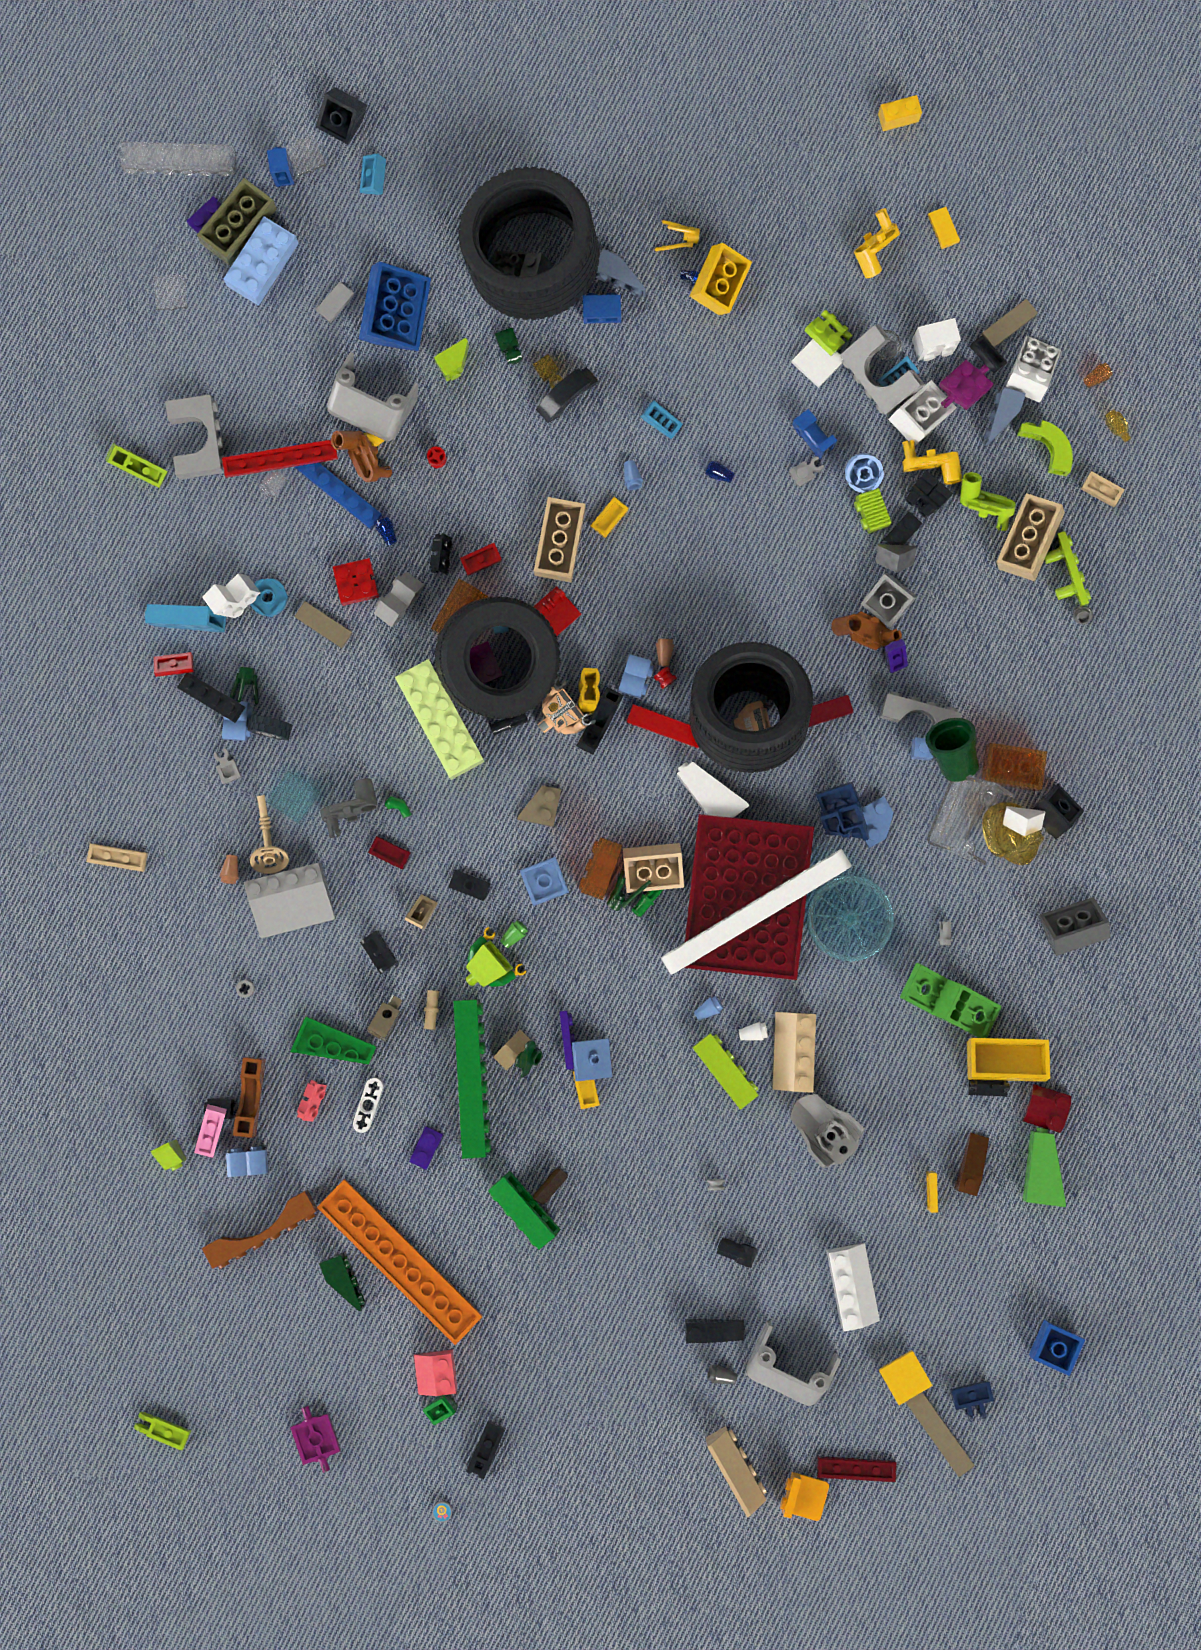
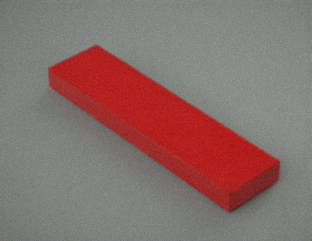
M632 705L626 723L698 749L699 746L692 735L689 724L637 705Z

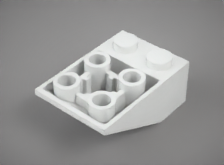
M1026 336L1005 387L1026 393L1025 397L1040 403L1050 384L1061 350Z

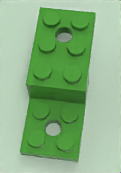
M919 963L915 964L900 995L901 999L978 1038H987L1002 1007L970 988L949 980ZM926 984V990L922 993V986ZM980 1011V1017L976 1020V1014Z

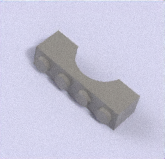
M891 692V694L888 693L884 698L879 718L898 723L906 714L916 712L927 716L932 724L935 725L945 719L961 718L962 713L957 712L958 709L953 707H946L944 709L934 702L926 704L920 702L921 699L909 697L907 699L902 697L900 693Z

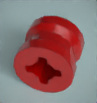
M437 446L428 450L427 459L430 466L436 469L442 468L447 462L445 451Z
M669 666L653 677L655 681H659L662 690L677 680V677L670 672Z

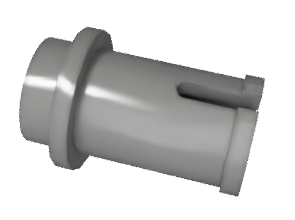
M939 922V945L950 946L951 942H953V939H951L952 922Z

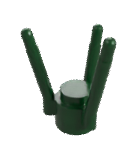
M239 667V673L236 674L230 698H234L238 684L241 683L237 700L240 703L244 686L251 685L252 682L254 701L258 705V676L254 675L255 669Z
M622 870L610 894L607 905L615 911H619L621 907L626 909L628 904L651 884V880H648L625 900L626 896L620 892L626 880L623 877L625 871Z

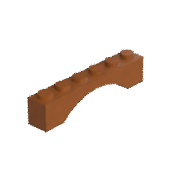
M307 1189L289 1199L279 1218L265 1231L245 1238L222 1236L201 1249L211 1268L214 1269L218 1266L220 1270L230 1264L228 1260L234 1257L238 1260L247 1255L246 1250L250 1248L256 1250L263 1246L264 1240L270 1238L272 1241L281 1236L280 1232L287 1228L290 1231L299 1226L297 1222L302 1219L306 1222L314 1218V1213L319 1209Z

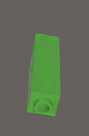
M1037 1128L1036 1131L1031 1130L1023 1201L1066 1207L1054 1134L1048 1133L1049 1129Z

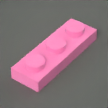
M207 1105L194 1153L213 1158L227 1109Z

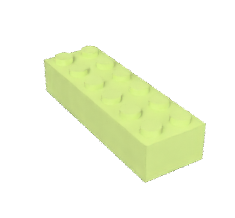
M429 659L395 677L451 780L485 762L449 695L441 685V681Z

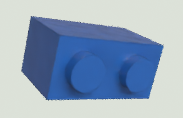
M274 147L272 150H267L270 174L276 187L294 185L292 162L286 148Z
M609 292L605 295H598L597 293L583 295V323H621V295H617L614 292Z

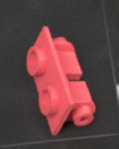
M314 1080L307 1084L303 1096L309 1099L308 1101L301 1100L297 1110V1117L304 1121H314L318 1114L321 1100L325 1096L327 1085L318 1084Z

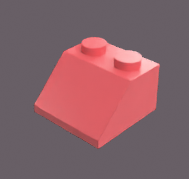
M453 1349L414 1354L419 1395L441 1396L456 1394L458 1388Z

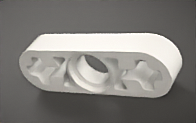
M372 1078L365 1085L353 1121V1127L357 1132H366L371 1127L384 1089V1084L379 1078ZM375 1081L378 1082L377 1086L380 1087L379 1090H375L373 1095L377 1096V1099L372 1096H366V1093L371 1094L372 1087H370V1084H373ZM367 1099L374 1103V1107L370 1111L365 1110L363 1107V1103ZM360 1111L364 1114H371V1117L366 1116L365 1123L367 1127L364 1126L362 1129L357 1124V1121H361L363 1115H360Z

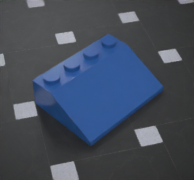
M380 261L371 266L359 340L375 345L419 351L431 278Z

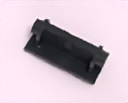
M441 533V535L435 534L433 538L432 552L438 553L437 555H431L429 568L432 573H438L439 571L447 575L450 566L449 556L452 549V537Z
M969 1080L968 1095L1007 1097L1010 1084L1008 1081Z

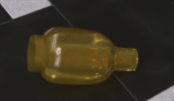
M1113 409L1104 415L1106 417V425L1115 436L1121 437L1124 442L1131 439L1127 433L1128 424L1120 412H1116Z

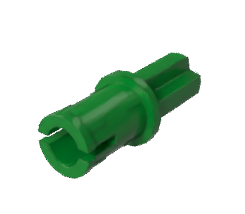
M663 890L648 891L646 895L642 894L640 901L631 909L632 912L641 918L646 910L654 905L653 901Z

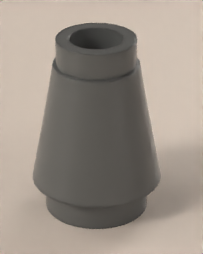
M711 1364L708 1369L707 1380L714 1384L735 1385L738 1375L718 1364Z

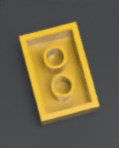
M724 243L713 245L689 297L718 315L730 313L752 262Z

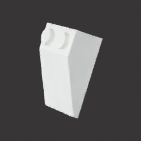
M931 380L905 402L888 420L909 442L914 440V445L916 446L957 407L953 403L947 408L941 405V402L947 396Z

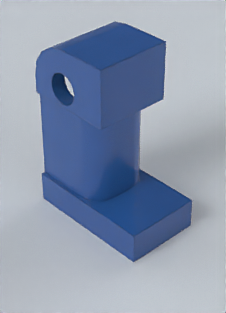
M807 409L793 420L792 425L797 434L804 439L815 453L814 455L818 456V460H820L825 450L829 448L832 451L834 449L837 439L834 435L828 438L817 425L816 417Z

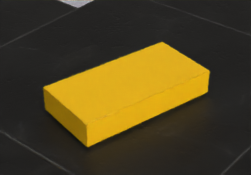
M947 207L928 214L941 249L960 242Z
M613 497L590 527L606 538L629 508L616 497Z
M595 1080L575 1081L581 1109L599 1106Z
M927 1171V1210L931 1213H938L937 1173Z

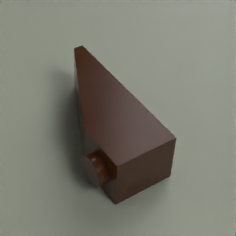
M970 1132L954 1189L973 1196L978 1195L984 1172L989 1138Z

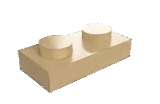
M1092 471L1081 487V490L1112 507L1116 506L1125 490Z

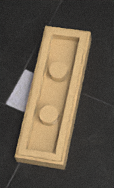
M90 843L86 862L144 872L148 853Z

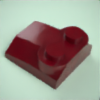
M1033 1084L1026 1113L1022 1121L1061 1133L1067 1121L1072 1096Z

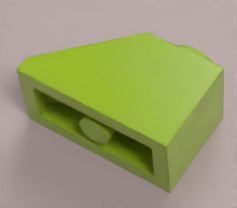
M466 338L434 357V361L446 381L457 379L463 372L469 349Z
M177 1139L151 1151L164 1170L171 1168L174 1171L182 1167V1162L187 1160Z

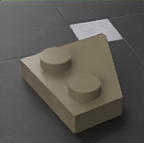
M542 785L519 814L517 820L554 827L561 789Z

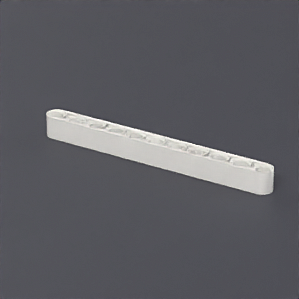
M842 849L836 851L661 957V960L671 975L846 871L852 866Z

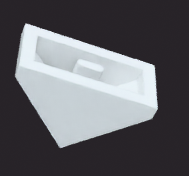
M1006 806L1003 825L1023 836H1027L1042 829L1045 811Z

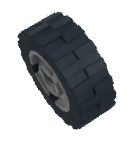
M252 714L248 731L287 741L290 738L293 725L271 717Z

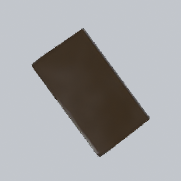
M559 1166L556 1167L533 1194V1199L541 1204H545L569 1175Z

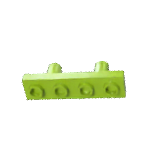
M1065 531L1057 534L1059 548L1047 552L1044 561L1046 564L1061 559L1065 560L1072 582L1070 585L1055 589L1056 597L1060 600L1075 595L1080 606H1087L1091 596L1088 588L1084 589L1082 582H1085L1083 572L1078 571L1076 564H1079L1077 554L1072 553L1070 547L1073 546L1071 536L1066 535Z

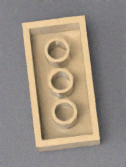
M1026 493L998 557L997 565L999 570L1032 581L1036 580L1065 513L1062 504Z
M548 497L534 567L535 576L572 583L586 510L584 503Z

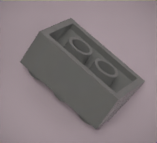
M1094 897L1039 915L1047 941L1056 956L1111 938L1109 921Z

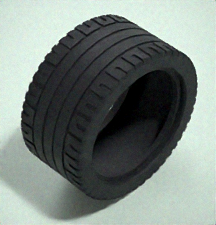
M537 167L509 169L484 182L483 186H480L472 194V198L468 200L467 206L464 207L460 218L461 222H459L460 230L458 231L460 249L478 293L492 308L516 319L537 320L538 318H550L555 314L558 315L562 311L568 310L570 306H574L575 302L579 301L587 293V289L591 287L595 274H597L600 252L591 211L583 193L565 176L562 177L557 172L554 173L552 170H546V168L541 167L540 169ZM528 213L550 214L563 220L574 231L571 245L565 256L554 267L541 274L525 277L509 275L493 267L487 260L489 246L495 234L504 224L520 215Z

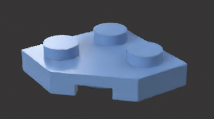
M884 796L862 808L869 834V840L865 841L868 848L887 838L894 812Z

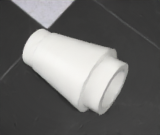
M757 1022L739 1029L740 1040H764V1038H768L766 1023Z

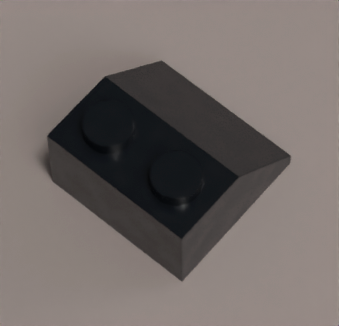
M334 87L324 95L316 128L349 145L363 122L367 104Z
M1058 783L1032 808L1045 811L1042 826L1055 839L1069 830L1084 812Z

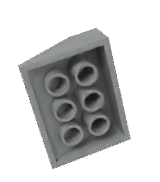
M321 863L244 882L248 902L261 939L336 919Z

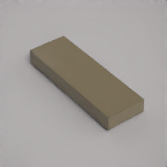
M1025 299L982 332L981 335L995 348L1037 316L1038 312Z
M304 601L294 616L341 649L353 634L306 601Z

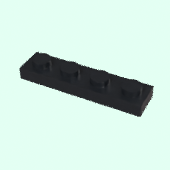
M186 673L177 686L184 693L234 723L237 722L245 709V706L190 673Z

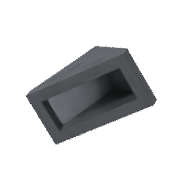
M878 544L876 563L897 573L914 565L916 546Z

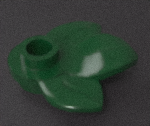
M528 1041L525 1044L524 1051L520 1052L515 1060V1066L521 1068L520 1076L522 1078L530 1072L532 1065H538L542 1058V1051L536 1047L534 1041Z

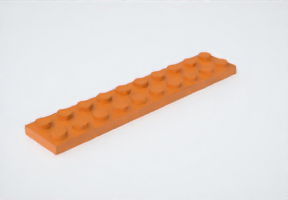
M346 1179L317 1206L454 1345L483 1317Z

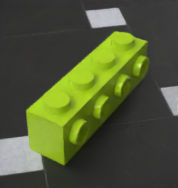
M709 1033L692 1048L741 1110L759 1096L756 1092L759 1089L752 1080L750 1082L747 1081L744 1077L747 1073L740 1065L736 1067L732 1061L735 1058L730 1051L722 1049L720 1045L723 1042L716 1034L712 1036Z

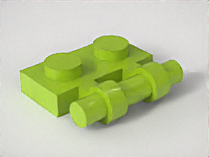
M824 310L821 316L825 321L818 316L804 331L832 356L845 343L841 337L849 341L853 335L848 331L849 328L846 325L843 326L836 319L837 317L833 313L830 314L827 310ZM832 325L838 332L835 333L829 326Z

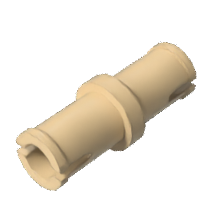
M427 990L423 1029L436 1030L440 991Z

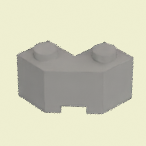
M405 572L402 576L398 575L392 582L394 586L391 592L385 597H380L376 603L377 608L374 614L391 627L404 617L406 609L411 603L414 604L425 586L408 572Z

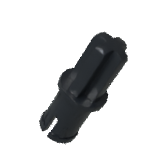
M526 713L516 717L513 716L512 718H505L490 724L493 735L496 736L499 733L509 729L512 731V728L527 723L528 718Z

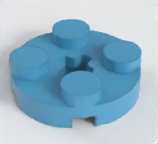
M272 578L256 581L254 584L261 593L250 604L253 610L267 617H273L282 612L288 600L285 587L279 581ZM265 593L268 594V595H269L270 593L273 594L271 601H267V602L264 601V600H265V597H264V594H265Z

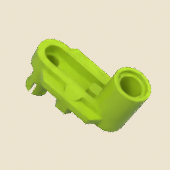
M974 472L965 473L962 479L960 503L970 509L979 511L978 516L986 518L988 514L998 515L996 528L1000 530L1002 525L1001 531L1008 530L1009 519L1015 512V502L1007 497L980 490L981 475Z

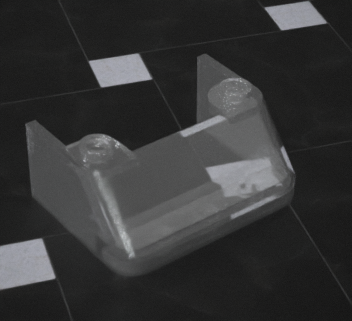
M969 776L964 781H950L929 831L928 843L962 859L985 865V860L974 855L975 844L967 840L981 805L991 806L996 801L998 794L1013 797L1014 794L997 783Z

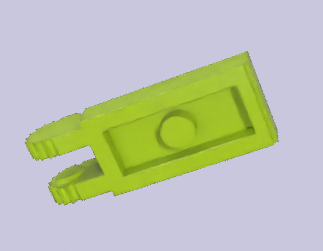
M143 1411L139 1413L138 1417L150 1422L151 1425L149 1428L141 1423H135V1430L178 1450H184L191 1430L157 1416L154 1417Z

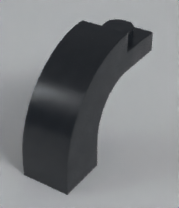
M587 367L582 370L578 368L561 380L537 406L536 411L549 423L560 417L565 408L577 396L594 387L599 380Z
M606 687L590 719V722L593 720L596 722L586 727L576 747L594 755L624 695Z

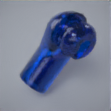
M681 270L680 279L690 280L694 286L700 273L697 271Z

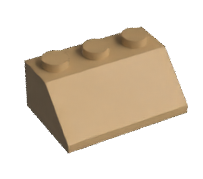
M680 843L622 848L627 893L636 892L648 880H651V884L643 891L684 888Z

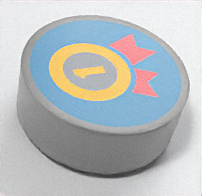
M447 1501L437 1502L432 1511L434 1519L438 1522L448 1521L452 1515L450 1503Z

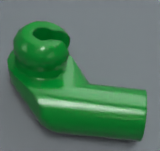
M392 796L385 801V807L387 809H399L403 819L412 815L405 800Z

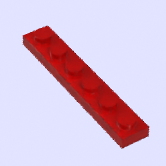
M331 440L223 457L222 462L224 475L226 478L337 460L338 453L333 448Z

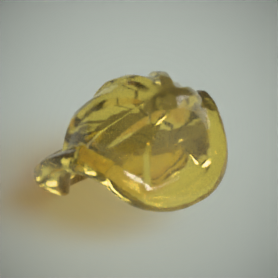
M1001 802L991 806L985 812L982 821L984 839L990 852L1016 865L1030 864L1037 855L1039 845L1044 841L1041 831L1023 836L1003 825L1006 806L1023 808L1020 805L1012 802Z

